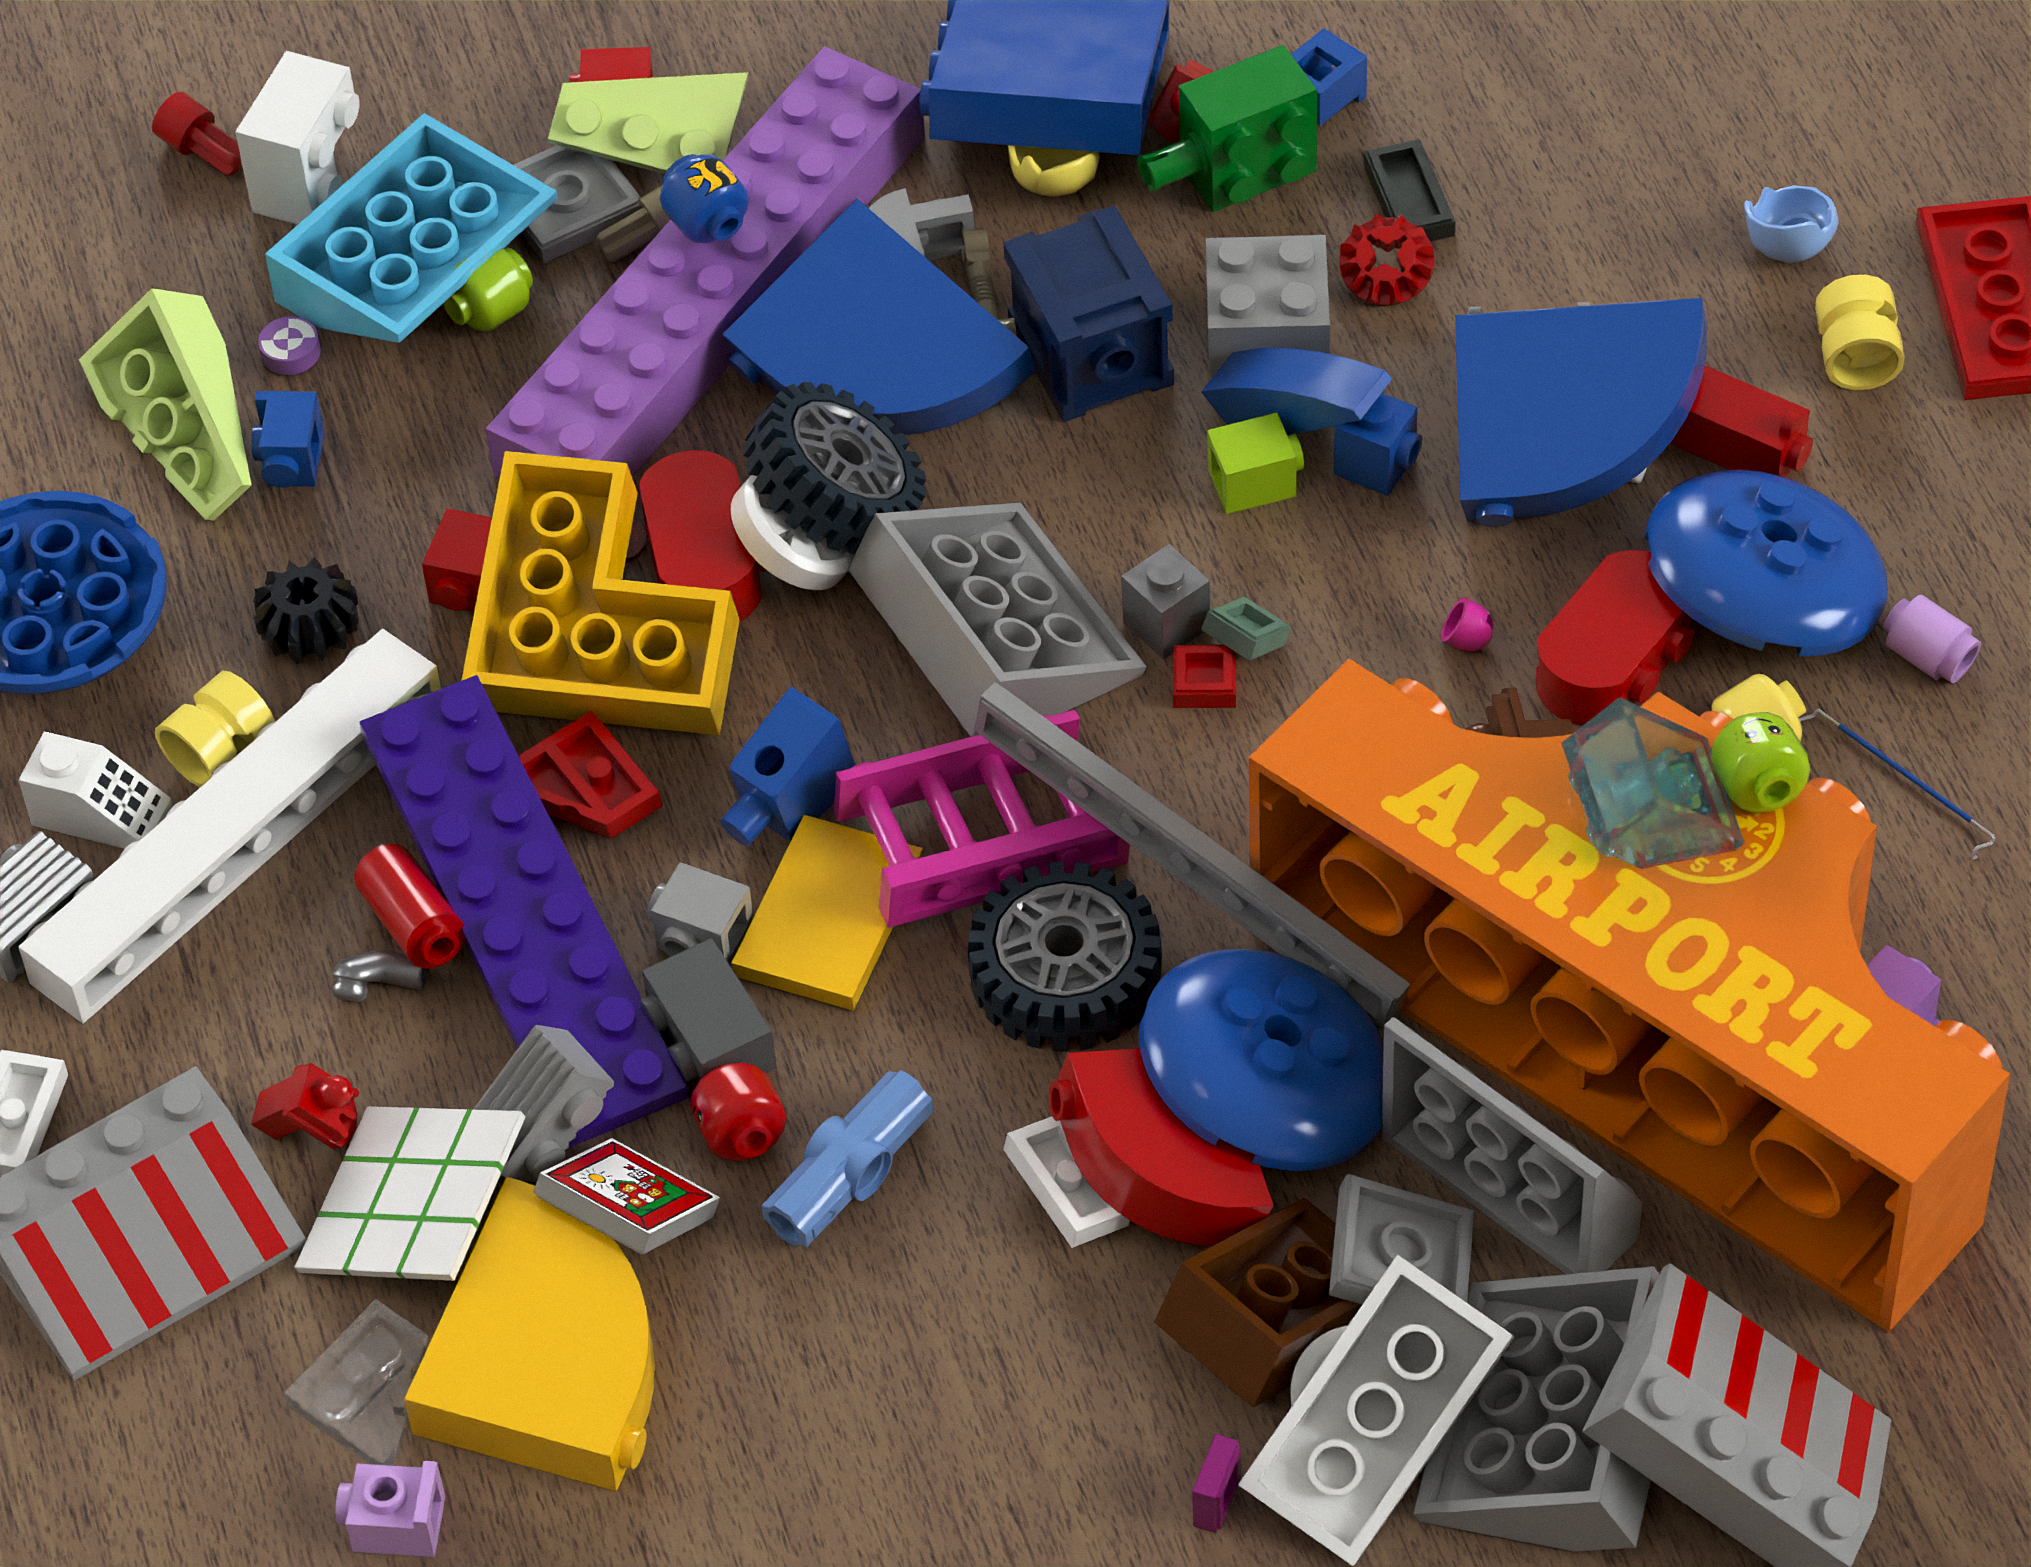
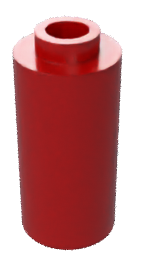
M386 844L371 850L361 859L354 874L355 886L410 962L417 967L430 969L442 966L452 960L464 945L465 939L462 928L465 925L409 850L398 844Z

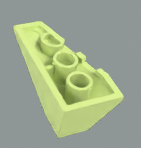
M151 288L79 361L103 411L112 420L121 421L134 434L132 442L143 453L152 454L166 469V478L205 520L214 521L252 486L226 344L203 296Z

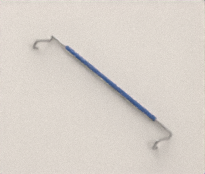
M1816 709L1813 714L1799 718L1801 722L1814 718L1817 713H1820L1838 726L1845 734L1953 812L1991 837L1990 842L1977 845L1970 855L1971 860L1977 859L1978 856L1975 854L1978 849L1991 846L1994 843L1995 835L1974 821L1971 816L1822 710Z

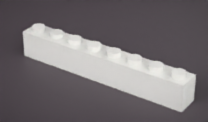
M383 628L368 642L355 647L348 654L345 661L321 683H316L309 687L297 704L276 722L267 724L259 732L256 739L235 758L221 764L214 771L211 778L187 800L175 804L169 810L165 819L141 840L129 844L121 853L119 859L94 881H89L82 885L75 893L73 899L54 916L31 930L26 940L18 946L29 983L84 1024L376 765L361 735L359 721L441 689L437 666Z

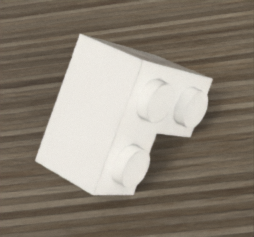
M289 51L284 53L235 131L253 213L298 225L342 186V178L337 174L333 154L334 146L345 127L350 128L354 124L360 104L359 96L354 93L350 67Z

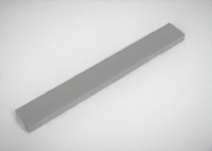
M994 681L981 695L974 729L978 734L1279 954L1303 962L1330 977L1356 999L1371 1020L1379 1027L1384 1028V1025L1392 1017L1397 1018L1410 987L1408 981Z

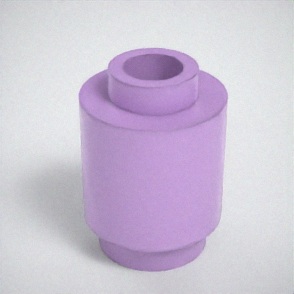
M1922 594L1916 596L1911 602L1905 598L1901 599L1890 611L1883 625V630L1888 632L1885 643L1886 647L1935 680L1943 677L1950 683L1957 682L1970 668L1981 648V641L1972 636V628Z

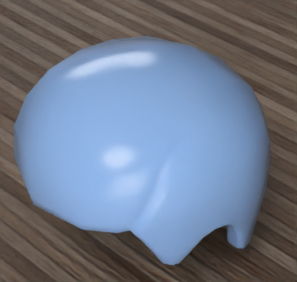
M1793 185L1778 190L1765 187L1754 207L1751 201L1746 200L1743 205L1745 220L1753 246L1774 261L1792 264L1817 255L1832 240L1839 225L1838 213L1833 201L1816 187Z

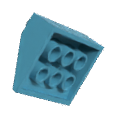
M423 113L265 253L274 301L299 317L308 320L317 328L400 343L462 287L473 272L498 250L506 247L558 199L557 190ZM465 260L459 267L455 269V266L458 263Z

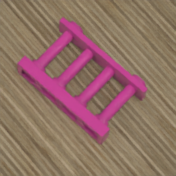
M1076 710L1052 716L1043 715V717L1073 739L1078 740L1080 718ZM981 735L873 763H860L850 769L836 772L834 814L837 821L841 822L866 815L889 864V867L882 868L879 910L888 928L982 903L985 896L991 890L1000 894V882L1011 875L1020 884H1023V869L1037 865L1041 876L1049 875V862L1063 861L1064 873L1072 874L1076 862L1089 863L1091 873L1099 871L1102 867L1107 869L1128 863L1130 844L1058 791L1056 792L1069 818L1041 826L1034 825L1010 777L1029 772V770ZM985 783L1010 834L976 842L951 792ZM926 799L950 850L922 858H914L891 808Z

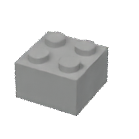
M1326 235L1206 238L1209 376H1214L1231 353L1256 348H1293L1330 354Z

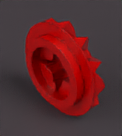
M1376 213L1371 221L1361 226L1354 224L1351 234L1344 243H1341L1339 268L1342 279L1347 288L1365 302L1374 305L1391 306L1409 301L1426 287L1433 274L1435 264L1433 246L1427 238L1423 227H1416L1408 222L1402 214L1396 218H1383ZM1372 246L1381 247L1386 252L1392 251L1394 248H1400L1397 252V262L1401 272L1396 267L1392 268L1386 263L1378 268H1372L1376 263V255Z

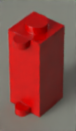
M1704 365L1703 377L1696 399L1686 420L1669 444L1729 470L1759 471L1786 478L1791 470L1799 472L1810 455L1813 446V438L1807 436L1810 410Z

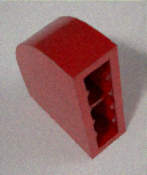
M1140 1048L1067 1054L1057 1080L1053 1081L1049 1088L1050 1112L1055 1121L1061 1122L1069 1149L1080 1172L1095 1192L1114 1210L1133 1223L1160 1236L1183 1243L1211 1247L1269 1216L1274 1204L1260 1165L1252 1163L1254 1154L1237 1148L1220 1138L1214 1146L1188 1128L1164 1103L1154 1088L1144 1066Z

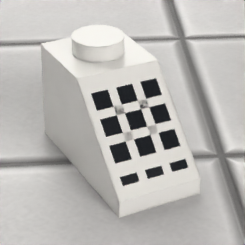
M45 731L18 780L32 826L124 849L132 842L141 840L164 820L173 806L172 800L168 795L104 746Z

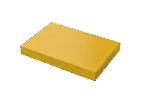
M803 815L732 960V970L738 978L854 1011L893 927H887L879 910L882 868L889 867V864L875 834ZM908 844L914 858L924 857L923 848Z

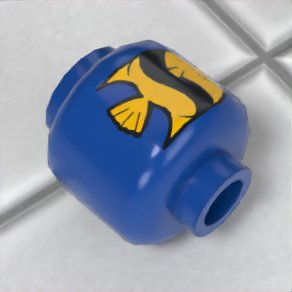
M687 155L674 162L668 168L663 177L659 200L664 212L686 238L694 243H711L727 240L739 231L743 224V218L747 213L749 195L746 187L723 160L715 155Z

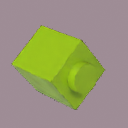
M1278 413L1207 430L1208 471L1226 514L1296 497V471L1304 469L1303 452L1296 434H1286Z

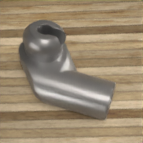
M377 949L340 960L331 973L336 975L331 991L337 999L362 1002L367 997L368 981L421 990L426 983L429 969L415 966L403 953Z

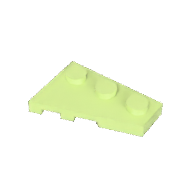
M748 72L563 83L548 136V143L665 174L674 162L687 155H715L724 160L729 150Z

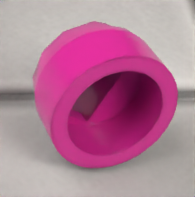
M1462 597L1453 606L1444 622L1441 631V641L1461 651L1475 652L1481 650L1489 644L1493 635L1494 623L1491 613L1480 604Z

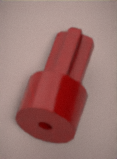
M178 91L167 98L159 107L152 122V132L182 155H189L194 152L225 176H233L238 170L243 168L237 141L214 125L215 115L184 91Z

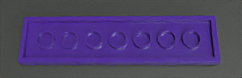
M472 676L359 721L361 735L438 890L465 925L462 928L465 939L464 943L516 1048H519L535 1025L568 1030L614 1081V1087L606 1091V1098L602 1099L603 1108L600 1114L591 1123L576 1132V1138L569 1142V1148L688 1099L687 1086L658 1029H655L639 1001L642 998L478 676Z

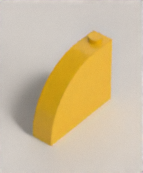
M506 1177L404 1398L412 1434L617 1492L626 1469H635L642 1458L646 1444V1430L643 1428L650 1411L654 1390L655 1363L646 1305L640 1284L630 1262L614 1239L537 1197L538 1195L534 1194L535 1185Z

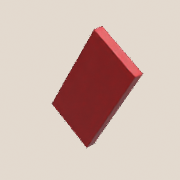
M2031 196L1917 208L1916 225L1964 400L2031 393Z

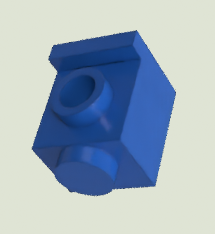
M1325 28L1291 54L1317 89L1318 126L1325 123L1353 99L1359 103L1367 97V56Z
M256 391L255 403L260 425L255 424L253 427L251 448L253 460L262 461L261 476L263 480L267 483V486L281 488L290 486L315 487L325 432L317 392Z

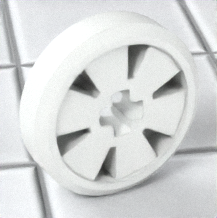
M751 475L735 493L731 502V518L734 528L749 554L772 575L791 585L808 590H825L835 586L848 572L855 554H849L846 546L840 551L827 548L825 537H822L818 543L805 537L807 528L801 524L794 530L784 522L789 514L784 510L775 513L766 504L771 495L759 494L753 485L757 476Z

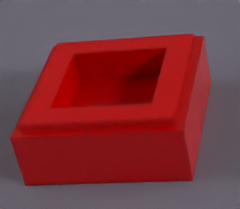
M1173 645V708H1236V652L1226 645Z

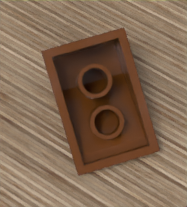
M1304 1197L1183 1261L1179 1266L1154 1323L1172 1337L1183 1350L1193 1355L1222 1380L1233 1393L1240 1396L1254 1408L1289 1388L1297 1361L1307 1346L1330 1330L1348 1326L1362 1304L1329 1295L1336 1223Z

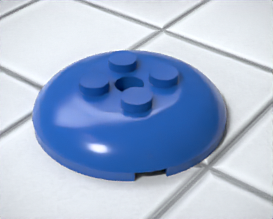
M1725 470L1699 475L1683 481L1668 491L1657 502L1647 522L1644 539L1648 540L1652 554L1648 565L1659 586L1687 615L1709 630L1733 642L1760 651L1763 650L1766 642L1797 647L1798 656L1831 654L1850 648L1866 638L1876 627L1884 611L1888 594L1886 569L1881 555L1868 533L1839 504L1802 483L1778 475L1750 470Z
M71 491L35 492L0 501V692L17 695H38L66 691L85 685L122 665L145 643L157 624L164 606L167 592V575L164 559L155 537L151 538L136 523L135 515L130 511L104 498Z
M1222 949L1206 952L1182 962L1170 970L1153 989L1139 1027V1044L1144 1066L1154 1088L1164 1103L1188 1128L1210 1144L1215 1146L1220 1138L1237 1148L1254 1154L1252 1160L1254 1164L1281 1170L1305 1171L1332 1167L1355 1157L1370 1145L1383 1126L1384 1039L1374 1022L1356 999L1342 986L1319 970L1277 953L1251 949Z

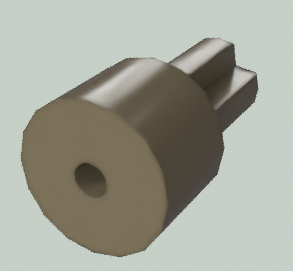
M662 186L638 199L640 210L606 228L597 235V244L604 257L610 263L622 259L651 242L671 220L664 212L659 200Z

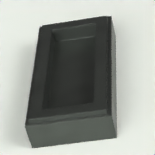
M1420 139L1364 151L1363 166L1385 218H1396L1402 214L1408 222L1416 227L1422 226L1430 242L1455 236L1456 221Z

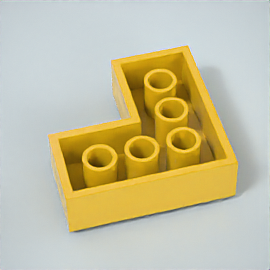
M505 451L462 680L477 675L496 712L576 720L592 710L599 720L605 724L720 736L740 620L731 592L622 580L638 495L627 463Z

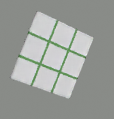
M367 1106L294 1268L299 1273L455 1281L526 1116L521 1111Z

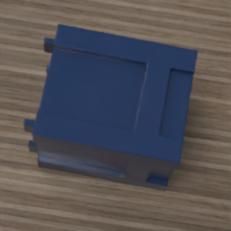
M1116 206L1103 210L1098 209L1077 216L1078 222L1037 236L1032 231L1011 238L1010 241L1003 243L1004 259L1011 270L1013 305L1007 307L1008 318H1014L1016 335L1029 347L1037 368L1035 372L1063 423L1084 416L1087 410L1149 389L1154 392L1174 385V368L1168 359L1167 323L1173 321L1172 303Z

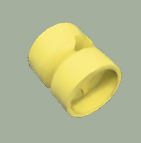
M1864 274L1849 275L1834 280L1825 286L1816 297L1815 310L1819 333L1823 336L1822 352L1825 371L1830 381L1841 388L1870 390L1883 386L1896 378L1903 369L1905 357L1901 334L1897 327L1898 317L1894 294L1889 284L1878 277Z
M222 670L193 695L196 706L183 704L155 728L156 740L168 761L181 775L198 787L203 786L221 764L231 761L250 745L267 724L275 722L270 709L253 687L241 677L229 671Z

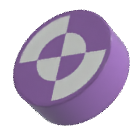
M289 316L276 319L267 324L259 335L258 344L262 361L274 373L281 375L302 373L310 369L320 357L321 347L317 330L311 322L304 318Z

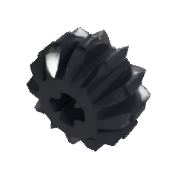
M314 557L305 567H297L289 559L286 572L267 571L265 586L255 589L253 603L256 615L253 618L256 631L261 635L262 640L268 642V647L272 649L275 656L290 652L291 657L298 664L306 654L315 653L324 661L327 648L345 649L348 639L347 634L358 631L359 616L356 605L359 602L355 587L352 586L351 580L344 578V574L340 571L337 564L323 569L322 565Z

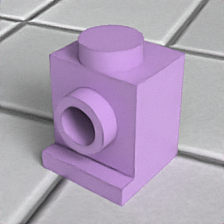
M423 1461L422 1468L356 1464L353 1483L341 1482L336 1498L337 1524L346 1525L353 1552L435 1557L445 1502V1493L438 1463L435 1461Z

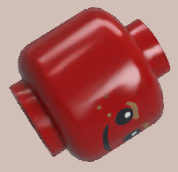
M739 1062L717 1066L699 1081L692 1093L690 1110L708 1148L721 1159L743 1161L760 1156L778 1142L785 1130L786 1112L768 1075L756 1065Z

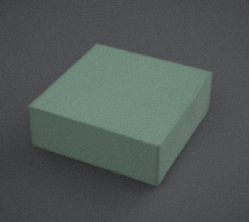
M1245 596L1207 611L1201 628L1202 631L1249 661L1285 646L1291 629L1286 622Z

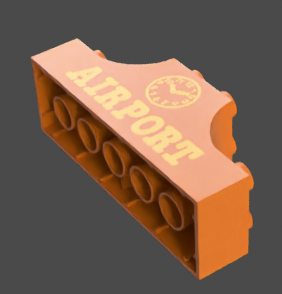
M1348 659L1249 756L1250 867L1408 981L1410 987L1400 1012L1885 1331L1890 1332L1984 1224L2010 1073L2002 1069L1998 1054L1991 1044L1977 1031L1954 1020H1942L1935 1026L1889 998L1867 967L1860 950L1877 825L1871 822L1869 814L1861 801L1850 790L1833 780L1814 778L1806 784L1798 797L1785 807L1771 812L1757 813L1739 808L1727 795L1714 771L1711 759L1714 740L1733 718L1716 711H1707L1697 716L1660 692L1654 694L1643 705L1626 716L1591 730L1563 736L1541 738L1506 737L1459 728L1453 724L1452 717L1443 702L1423 684L1408 678H1399L1392 684H1389L1356 662ZM1698 745L1735 851L1642 869L1606 763ZM1683 763L1634 772L1628 776L1641 817L1645 820L1697 811L1701 808L1689 769ZM1676 769L1679 772L1682 771L1683 773H1680V776L1685 778L1682 779V782L1687 784L1684 788L1686 790L1689 789L1687 793L1688 796L1691 795L1688 798L1689 802L1693 801L1690 804L1691 807L1687 804L1683 805V808L1676 806L1675 810L1671 807L1668 808V811L1661 809L1660 813L1658 810L1653 811V814L1647 812L1646 810H1649V807L1644 805L1647 804V801L1642 799L1645 798L1644 793L1640 794V792H1643L1642 787L1638 788V786H1641L1640 781L1636 782V780H1639L1638 777L1644 779L1646 775L1654 777L1653 774L1659 776L1661 772L1669 774L1668 771L1675 773ZM1677 774L1672 775V776H1673V779H1677V778H1678V775H1677ZM1670 775L1665 776L1666 781L1671 780ZM1662 777L1657 778L1658 782L1663 781ZM1655 778L1650 779V782L1656 783ZM1647 780L1642 781L1643 785L1648 784ZM1680 780L1674 781L1675 785L1681 784ZM1667 782L1668 787L1673 786V783ZM1665 783L1659 784L1660 788L1666 787ZM1657 784L1652 785L1653 790L1658 789ZM1650 786L1644 787L1645 791L1651 790ZM1669 788L1670 793L1675 792V789ZM1667 789L1661 790L1662 794L1668 793ZM1654 791L1655 796L1660 795V792ZM1652 792L1646 793L1647 797L1653 796ZM1669 795L1663 796L1665 800L1670 799ZM1656 797L1657 802L1662 801V798ZM1654 798L1648 799L1650 803L1655 802ZM1679 800L1673 801L1674 805L1680 804ZM1671 801L1666 802V805L1671 806ZM1658 803L1659 808L1665 807L1663 803ZM1656 804L1651 805V808L1656 809ZM1711 820L1638 834L1646 860L1720 846ZM1707 822L1709 829L1694 831L1692 825ZM1686 826H1691L1694 833L1693 836L1689 837ZM1680 827H1682L1685 838H1683L1680 834ZM1674 828L1676 831L1671 833L1669 829ZM1710 830L1712 837L1697 840L1695 833ZM1655 834H1665L1671 838L1673 846L1666 853H1656L1648 846L1650 837ZM1672 835H1677L1678 839H1672ZM1692 838L1696 839L1697 844L1699 841L1713 839L1715 846L1700 848L1698 844V848L1695 849ZM1688 839L1690 844V851L1685 848L1684 840ZM1674 842H1680V846H1675ZM1681 848L1683 852L1677 853L1676 849Z

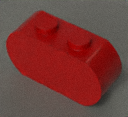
M691 450L668 455L650 466L639 481L644 524L657 583L730 591L740 619L739 622H741L760 603L762 595L759 573L767 570L746 550L732 522L731 502L735 493L740 488L736 465L723 456L707 451Z
M1627 550L1607 555L1538 636L1537 656L1539 665L1536 667L1535 675L1536 690L1544 706L1560 719H1571L1572 724L1580 726L1598 727L1624 717L1636 702L1643 704L1651 697L1659 682L1660 673L1669 662H1679L1689 650L1694 638V629L1690 628L1691 617L1681 610L1657 583L1648 565L1652 556L1651 552Z

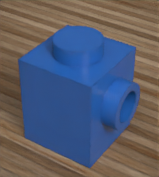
M1381 393L1361 420L1336 425L1334 427V475L1389 496L1405 470L1412 467L1421 449L1422 435L1417 433V406Z

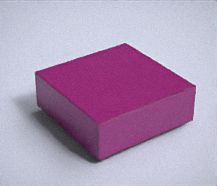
M1218 1434L1214 1435L1192 1490L1194 1527L1214 1533L1218 1529L1221 1530L1241 1479V1446L1238 1445V1440Z

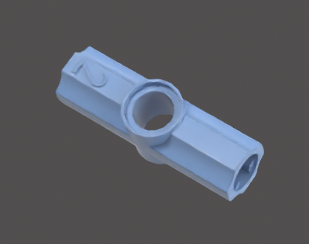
M902 1070L897 1073L888 1071L844 1119L839 1116H832L818 1127L807 1144L803 1162L761 1206L763 1218L772 1226L778 1237L793 1247L797 1245L808 1247L853 1198L863 1201L877 1191L890 1171L893 1155L934 1112L933 1099L923 1090L919 1081Z

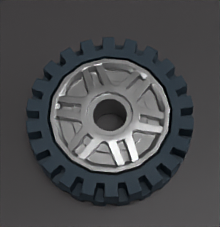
M801 382L798 387L795 384L789 385L777 394L748 432L745 438L747 442L743 447V456L749 458L745 463L748 475L757 476L753 485L758 493L771 495L766 504L775 513L784 510L789 514L784 522L794 530L801 524L807 528L805 537L818 543L822 537H825L827 548L840 551L846 546L849 554H855L875 513L914 511L920 508L927 488L923 486L927 481L925 471L917 469L921 460L917 452L905 451L910 444L909 440L903 433L893 435L890 430L895 424L886 416L879 420L872 415L875 407L865 400L858 406L854 404V394L842 389L836 396L833 387L823 383L817 388L814 387L812 382Z
M1063 861L1049 862V875L1041 876L1037 865L1023 869V884H1020L1012 875L1000 882V894L991 890L983 899V910L976 909L972 918V930H969L968 962L975 999L980 1008L984 1007L986 1018L994 1026L1002 1022L1005 1035L1016 1041L1024 1031L1027 1046L1041 1049L1046 1037L1052 1038L1053 1051L1067 1052L1069 1039L1077 1038L1080 1050L1095 1047L1096 1033H1100L1106 1043L1119 1038L1120 1023L1128 1030H1131L1140 1022V1010L1145 1012L1148 999L1155 986L1161 980L1162 946L1156 914H1152L1150 902L1144 894L1137 897L1136 886L1126 878L1116 885L1114 871L1102 867L1095 878L1092 877L1089 863L1076 862L1072 874L1064 873Z

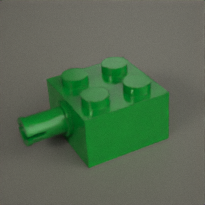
M1284 44L1179 85L1180 142L1150 154L1140 155L1137 160L1141 178L1145 185L1148 184V189L1151 192L1188 177L1212 212L1236 203H1243L1253 196L1283 184L1298 181L1304 176L1317 171V89Z

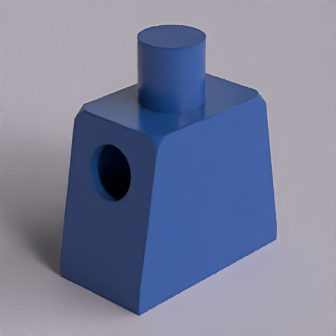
M792 686L785 692L731 762L729 773L740 799L722 817L720 823L732 838L744 846H749L768 826L786 840H792L803 815L819 818L834 804L836 772L855 766L839 718Z

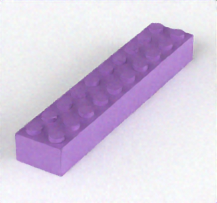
M824 46L723 160L746 187L749 195L747 213L743 218V224L739 231L724 241L694 243L686 238L670 220L486 427L493 475L500 479L505 451L627 463L633 477L730 365L728 358L732 355V352L723 333L856 199H859L867 206L924 140V115H920L919 110L921 88Z

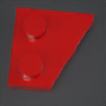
M592 710L518 755L548 814L608 839L613 838L663 807L659 791Z

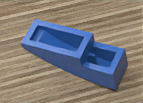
M1256 348L1232 352L1201 393L1227 425L1278 413L1286 434L1291 435L1361 420L1392 379L1383 369L1332 354L1293 348Z

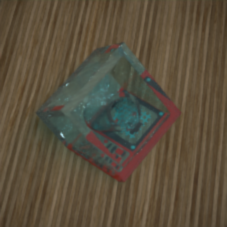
M1619 697L1561 743L1570 768L1568 773L1569 782L1580 798L1588 821L1586 826L1587 835L1594 847L1603 855L1616 857L1644 869L1735 851L1745 843L1729 797L1714 771L1711 759L1712 750L1707 737Z

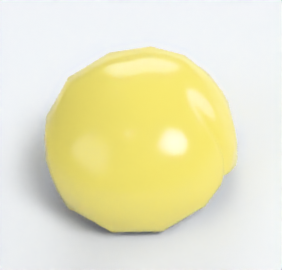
M1008 145L1010 166L1016 180L1028 191L1049 197L1075 193L1091 182L1095 177L1100 158L1099 152Z

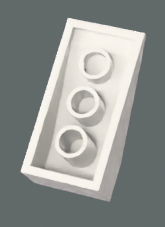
M1397 1255L1238 1485L1354 1566L1515 1337Z

